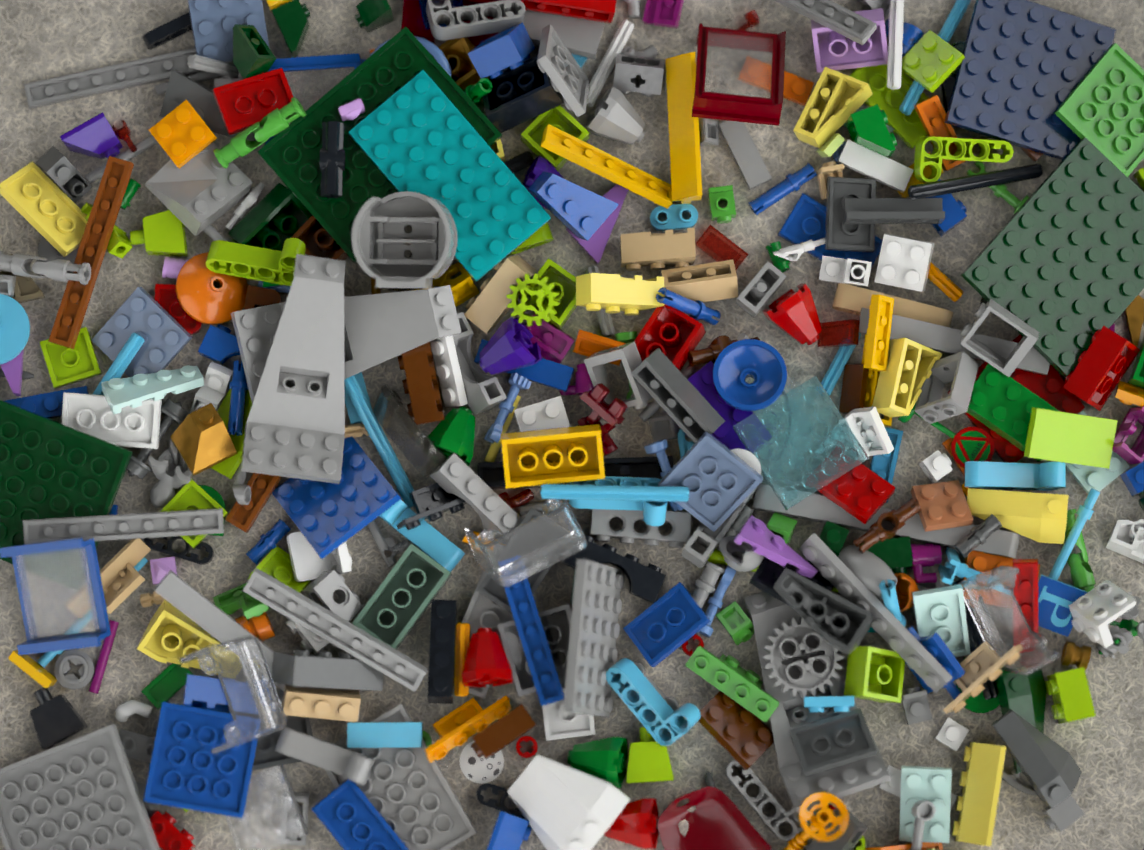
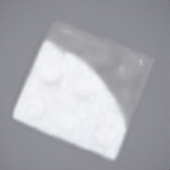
M283 764L251 776L243 819L225 816L237 850H271L309 835Z

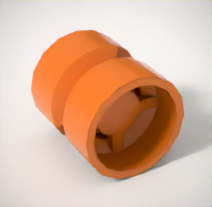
M266 611L258 617L246 619L243 615L234 619L261 641L275 637V632Z

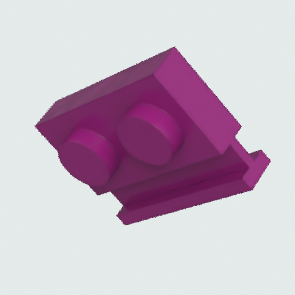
M647 0L643 23L678 29L684 0Z
M542 319L541 326H537L535 321L530 327L526 325L534 336L530 339L532 344L537 342L540 347L541 358L559 364L576 341V339Z

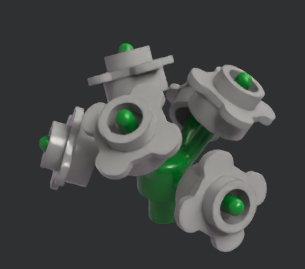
M1134 596L1136 605L1119 616L1123 618L1121 622L1113 620L1107 625L1108 627L1113 625L1109 629L1113 644L1107 648L1100 644L1096 646L1099 650L1098 653L1105 658L1110 656L1115 659L1114 654L1118 651L1121 654H1126L1129 651L1128 645L1135 636L1143 639L1144 643V620L1140 623L1134 620L1139 615L1138 605L1141 604V599L1138 596Z

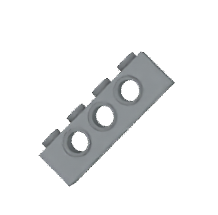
M593 509L590 536H595V541L610 542V538H620V543L634 544V540H643L644 545L659 546V542H667L669 547L683 548V544H687L689 541L691 514L687 512L666 511L665 523L670 524L672 532L665 536L659 533L658 526H650L648 524V529L644 533H637L634 530L633 525L635 522L644 521L643 511ZM617 518L622 521L623 528L620 531L610 529L609 522L612 519Z

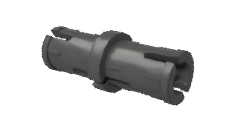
M991 514L979 526L973 527L964 539L954 545L955 549L965 558L977 546L986 543V539L1002 527L1000 521Z

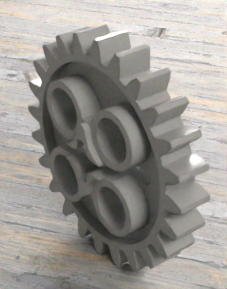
M802 617L799 624L792 618L790 620V627L785 622L781 623L783 631L775 628L773 632L776 637H767L771 645L763 647L769 654L762 657L763 660L769 661V664L763 667V669H771L772 671L767 678H776L773 686L776 687L782 684L781 693H785L790 689L791 697H795L797 692H800L801 699L806 697L807 691L811 697H815V689L822 694L825 692L823 685L829 688L832 687L833 684L830 678H839L834 671L843 668L837 664V661L844 659L843 656L837 655L839 649L828 644L809 624H806ZM808 636L816 639L817 647L815 649L807 647L805 640ZM787 642L793 646L792 655L783 653V643ZM817 651L824 652L821 656L807 659L805 664L802 660L787 665L782 664L783 660L796 658L801 655V652L803 655ZM814 660L822 662L824 666L822 673H817L813 670L812 664ZM794 666L799 669L800 677L798 679H792L789 676L788 670L790 667Z

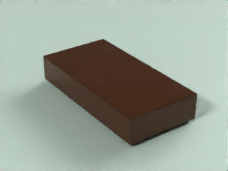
M845 364L839 413L848 414L853 409L864 408L869 369L863 368L864 364Z

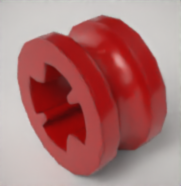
M696 634L691 637L693 641L696 639L699 642L698 646L704 648L703 639ZM686 641L681 647L686 655L691 656L694 652H692V649L690 651L687 650L686 646L689 643Z
M523 736L516 743V751L523 758L533 757L538 750L537 742L531 736ZM522 741L526 743L529 741L533 742L534 746H531V748H534L532 753L526 751L523 754L520 751Z

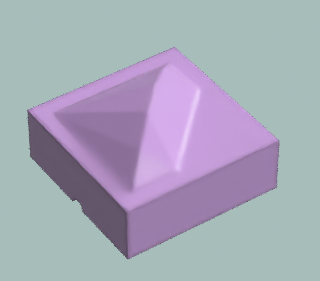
M356 99L338 108L342 121L354 120L358 115L365 112L361 99Z
M175 556L150 560L154 585L159 584L170 570L178 575Z

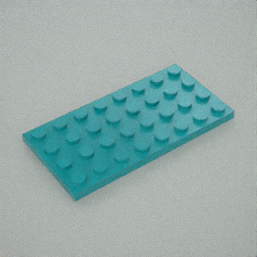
M424 70L348 132L398 192L420 193L430 198L438 199L446 206L457 228L458 243L454 257L476 282L551 219L549 214Z

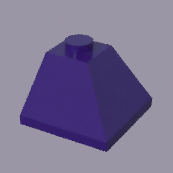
M103 112L60 136L69 151L99 159L106 157L108 159L109 156L115 157L120 153V149L124 148Z

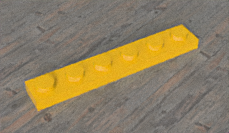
M550 124L544 129L541 147L668 209L673 203L671 184Z

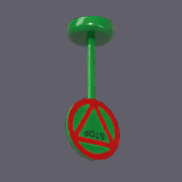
M914 405L908 416H900L898 420L906 423L914 414L920 418L922 417L914 411ZM939 422L931 424L953 439L951 442V454L954 461L960 467L965 468V462L968 461L990 462L992 460L994 442L986 430L979 427H966L955 434Z

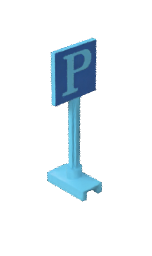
M947 547L946 554L949 562H946L945 566L939 565L938 568L942 582L951 585L955 576L962 579L965 577L1013 595V584L969 568L967 564L960 562L957 550ZM1041 574L1038 580V626L1069 637L1073 628V617L1069 605L1085 595L1087 591Z

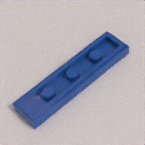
M481 340L474 360L476 364H479L480 352L489 341ZM542 358L535 365L504 373L510 375L517 373L529 381L567 392L574 368Z

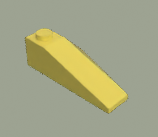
M968 488L967 503L973 516L986 520L993 514L1000 521L1002 528L1039 543L1064 544L1068 495Z
M166 600L162 602L151 618L137 646V650L158 662H170L188 669L192 667L205 670L206 673L232 679L236 678L246 663Z

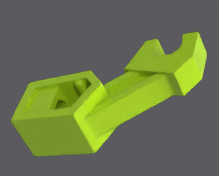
M86 202L81 211L87 214L85 219L88 222L93 205ZM114 225L107 251L112 255L123 258L133 246L126 232Z

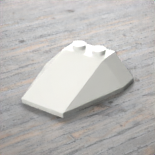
M538 754L507 791L525 819L529 821V825L546 850H591L630 800L629 797L611 783Z

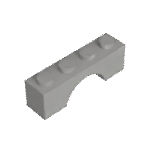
M461 312L457 315L462 333L453 335L467 402L473 415L476 416L493 409L507 397L496 376L492 377L484 374L475 364L471 353V339L474 333L464 313Z
M455 453L446 457L430 474L447 493L457 495L466 501L480 516L482 527L498 542L502 543L510 539L522 523L523 519Z
M757 487L715 532L702 523L684 546L681 556L702 569L719 545L720 540L726 535L752 498Z

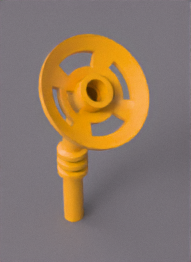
M819 792L810 795L802 803L799 810V821L804 831L797 833L795 837L790 839L788 845L783 850L803 849L808 844L810 838L821 842H830L841 837L849 823V814L845 804L838 797L830 793ZM820 800V804L813 806L809 812L806 810L811 803ZM829 802L837 807L841 816L835 817L833 811L827 807ZM820 808V811L815 816L813 812ZM806 820L811 821V824L809 826L807 825ZM829 823H832L830 828L825 829ZM837 825L840 826L837 832L827 836L826 833L834 830Z

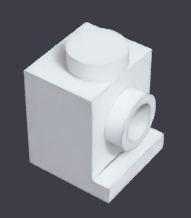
M939 450L919 464L932 483H936L953 471L951 460L945 453L941 454Z

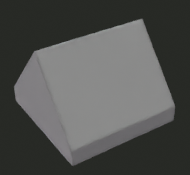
M706 118L699 119L700 146L719 145L717 121Z
M0 274V294L14 297L16 276Z

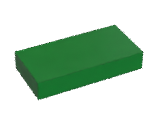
M171 663L141 692L159 710L162 702H168L186 685L187 674H194L188 668Z

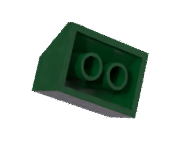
M279 182L228 234L239 244L282 251L285 240L291 238L312 215L295 195Z

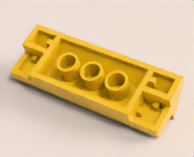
M695 52L665 59L672 201H681V204H691V201L702 199L699 118L692 117L696 76Z

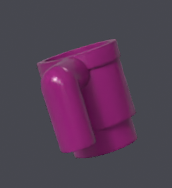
M585 363L577 365V372H575L576 385L569 386L567 392L559 390L562 396H581L584 392L590 391L594 387Z
M911 544L913 562L911 568L913 569L915 582L918 584L937 582V574L923 573L922 567H931L942 563L940 544Z

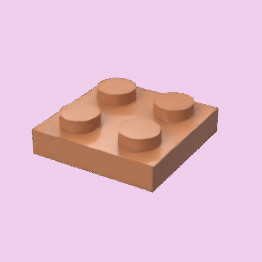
M959 480L912 486L911 494L917 501L915 505L919 504L922 509L918 514L925 532L972 525L974 519Z

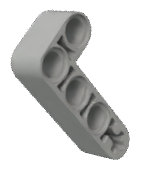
M427 0L426 13L433 37L437 40L445 41L503 32L524 21L525 5L520 0H502L452 8L450 0ZM433 3H441L442 5L437 6ZM487 16H491V17H493L494 19H493V20H490V19H487L486 17H487ZM463 20H468V21H470L471 23H464V22H462V21H463ZM438 24H445L447 26L441 27Z
M284 726L275 751L341 774L344 778L360 784L367 782L375 760L370 756Z
M736 760L727 764L725 768L727 779L778 839L790 840L803 830L794 806L786 812L750 768L747 770L743 768L741 770L744 778H747L749 774L751 779L744 782L740 787L738 783L742 782L739 776L733 777L731 775L733 772L731 767L732 765L736 767L741 765ZM751 783L759 787V794L755 798L749 797L746 793V788ZM767 802L775 806V813L771 817H766L762 812V807ZM806 820L807 825L811 823L810 820ZM782 822H788L791 826V833L787 836H782L778 831V827Z

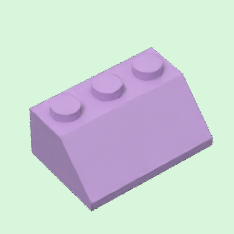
M883 8L854 12L876 23L877 29L864 45L811 20L817 73L823 72L825 67L836 71L887 64L888 50Z

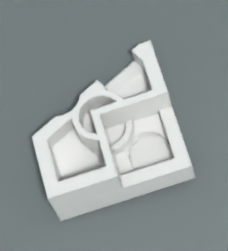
M1139 519L1135 522L1117 520L1105 548L1144 564V519Z

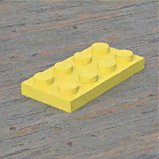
M33 161L0 183V194L63 257L80 246L87 225L85 219L87 215L82 213L81 209Z

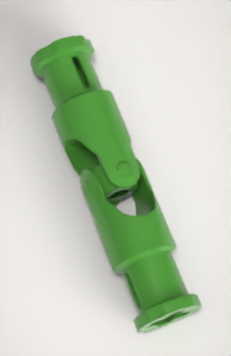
M293 97L290 103L281 109L276 108L267 114L262 121L254 123L230 139L231 142L222 148L214 149V155L226 169L229 167V163L238 157L246 156L270 137L288 128L289 123L300 116L305 117L307 115L306 111L298 99ZM253 132L256 141H249L246 138Z
M1076 509L1067 510L1064 543L1076 521ZM1081 531L1075 543L1081 553L1070 554L1067 562L1071 568L1070 573L1073 586L1088 593L1094 588L1096 582L1093 571L1088 564V554Z

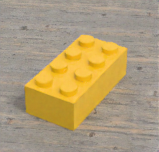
M599 424L501 434L506 488L605 479Z

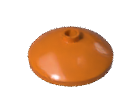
M209 252L201 253L189 259L180 269L176 280L177 298L184 311L193 319L204 324H223L232 320V312L241 311L244 308L248 287L247 280L242 277L210 271L206 267ZM213 282H219L220 288H215Z

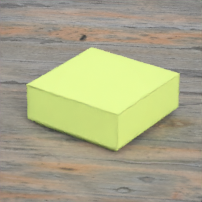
M839 133L834 134L816 152L821 157H831L845 139Z

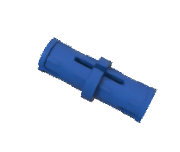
M279 519L266 534L260 536L261 539L246 555L257 565L271 549L277 547L276 544L291 529Z

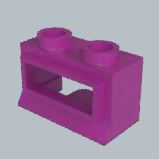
M1144 406L1130 408L1115 433L1112 451L1116 452L1130 465L1144 462ZM1138 422L1143 426V429L1132 448L1129 449L1125 441L1129 435L1135 433L1137 430L1135 424Z

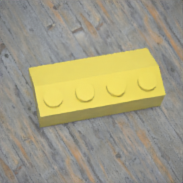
M971 742L969 747H965L963 761L967 762L966 771L961 772L959 785L963 786L962 796H958L956 801V811H959L958 821L954 820L952 826V835L955 836V841L991 846L1006 752L1005 746Z

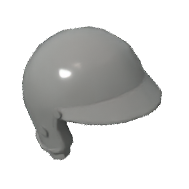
M725 536L720 540L719 549L724 556L725 562L736 571L748 572L754 570L763 561L764 556L755 553L751 544L744 541L741 545L735 543L734 539L736 536Z

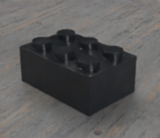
M538 55L525 61L524 64L515 69H508L498 77L488 79L493 87L491 92L483 96L485 114L500 133L564 103L561 93L553 89L550 77L546 72L543 73L537 65Z

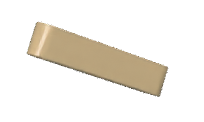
M838 283L832 305V308L835 310L860 316L861 308L869 309L871 295L877 294L894 298L893 315L946 327L951 325L953 312L950 310L849 284Z

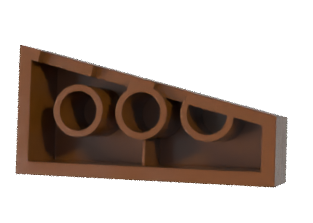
M428 342L398 356L400 370H405L406 379L402 380L404 393L410 395L411 403L407 404L409 418H414L415 425L444 420L431 345Z

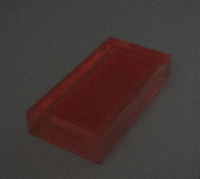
M711 225L695 243L698 248L716 262L733 260L736 270L749 255Z
M850 319L820 323L822 331L818 334L820 338L818 339L817 347L830 348L858 345L860 320Z

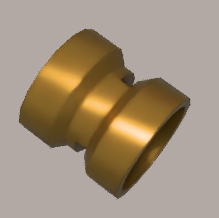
M1066 641L1062 651L1061 665H1076L1077 669L1084 667L1086 670L1092 648L1086 645L1079 647L1074 642Z

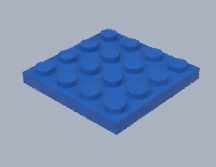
M352 436L344 438L342 472L339 484L289 478L272 492L321 559L401 499Z
M162 702L143 802L243 819L261 719Z

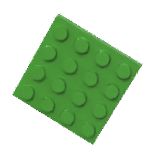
M1114 43L1054 114L1081 139L1087 138L1128 177L1144 158V70L1119 45Z

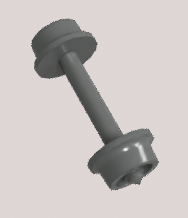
M167 399L161 406V412L165 414V417L160 422L159 441L173 421L181 424L186 418L188 412L181 408V402L174 403ZM142 448L136 458L131 455L126 468L129 477L136 475L143 480L149 472H153L144 463L154 449Z

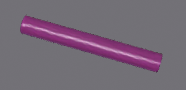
M109 620L111 635L104 638L89 688V692L96 694L99 693L119 622Z

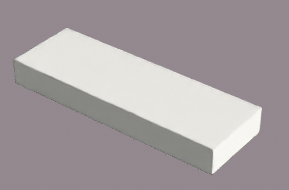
M851 140L846 141L837 161L839 164H844V166L869 178L876 179V181L902 193L905 191L914 171Z

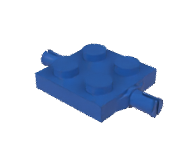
M913 625L908 627L907 630L953 677L942 688H945L954 700L961 692L953 682L961 678L966 673L937 632L927 637H920ZM908 666L924 690H927V693L932 692L933 690L926 685L924 680Z

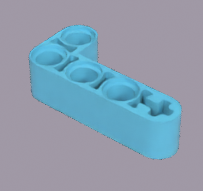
M968 461L965 462V487L1041 491L1066 488V463L1044 462L1033 464Z
M605 476V479L570 482V485L658 486L661 479ZM569 499V504L579 509L643 511L644 522L650 526H661L666 520L667 501Z
M401 499L379 515L385 522L449 572L455 568L465 555L460 548L425 520L420 521L421 525L414 529L407 530L406 527L398 529L397 524L402 520L417 515Z
M620 659L606 672V680L660 745H671L699 721L700 711L694 704L686 703L676 711H673L630 659Z

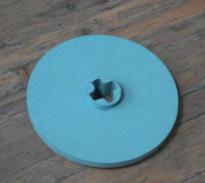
M0 294V364H4L17 357L26 346L30 335V321L25 309L19 302L12 297Z

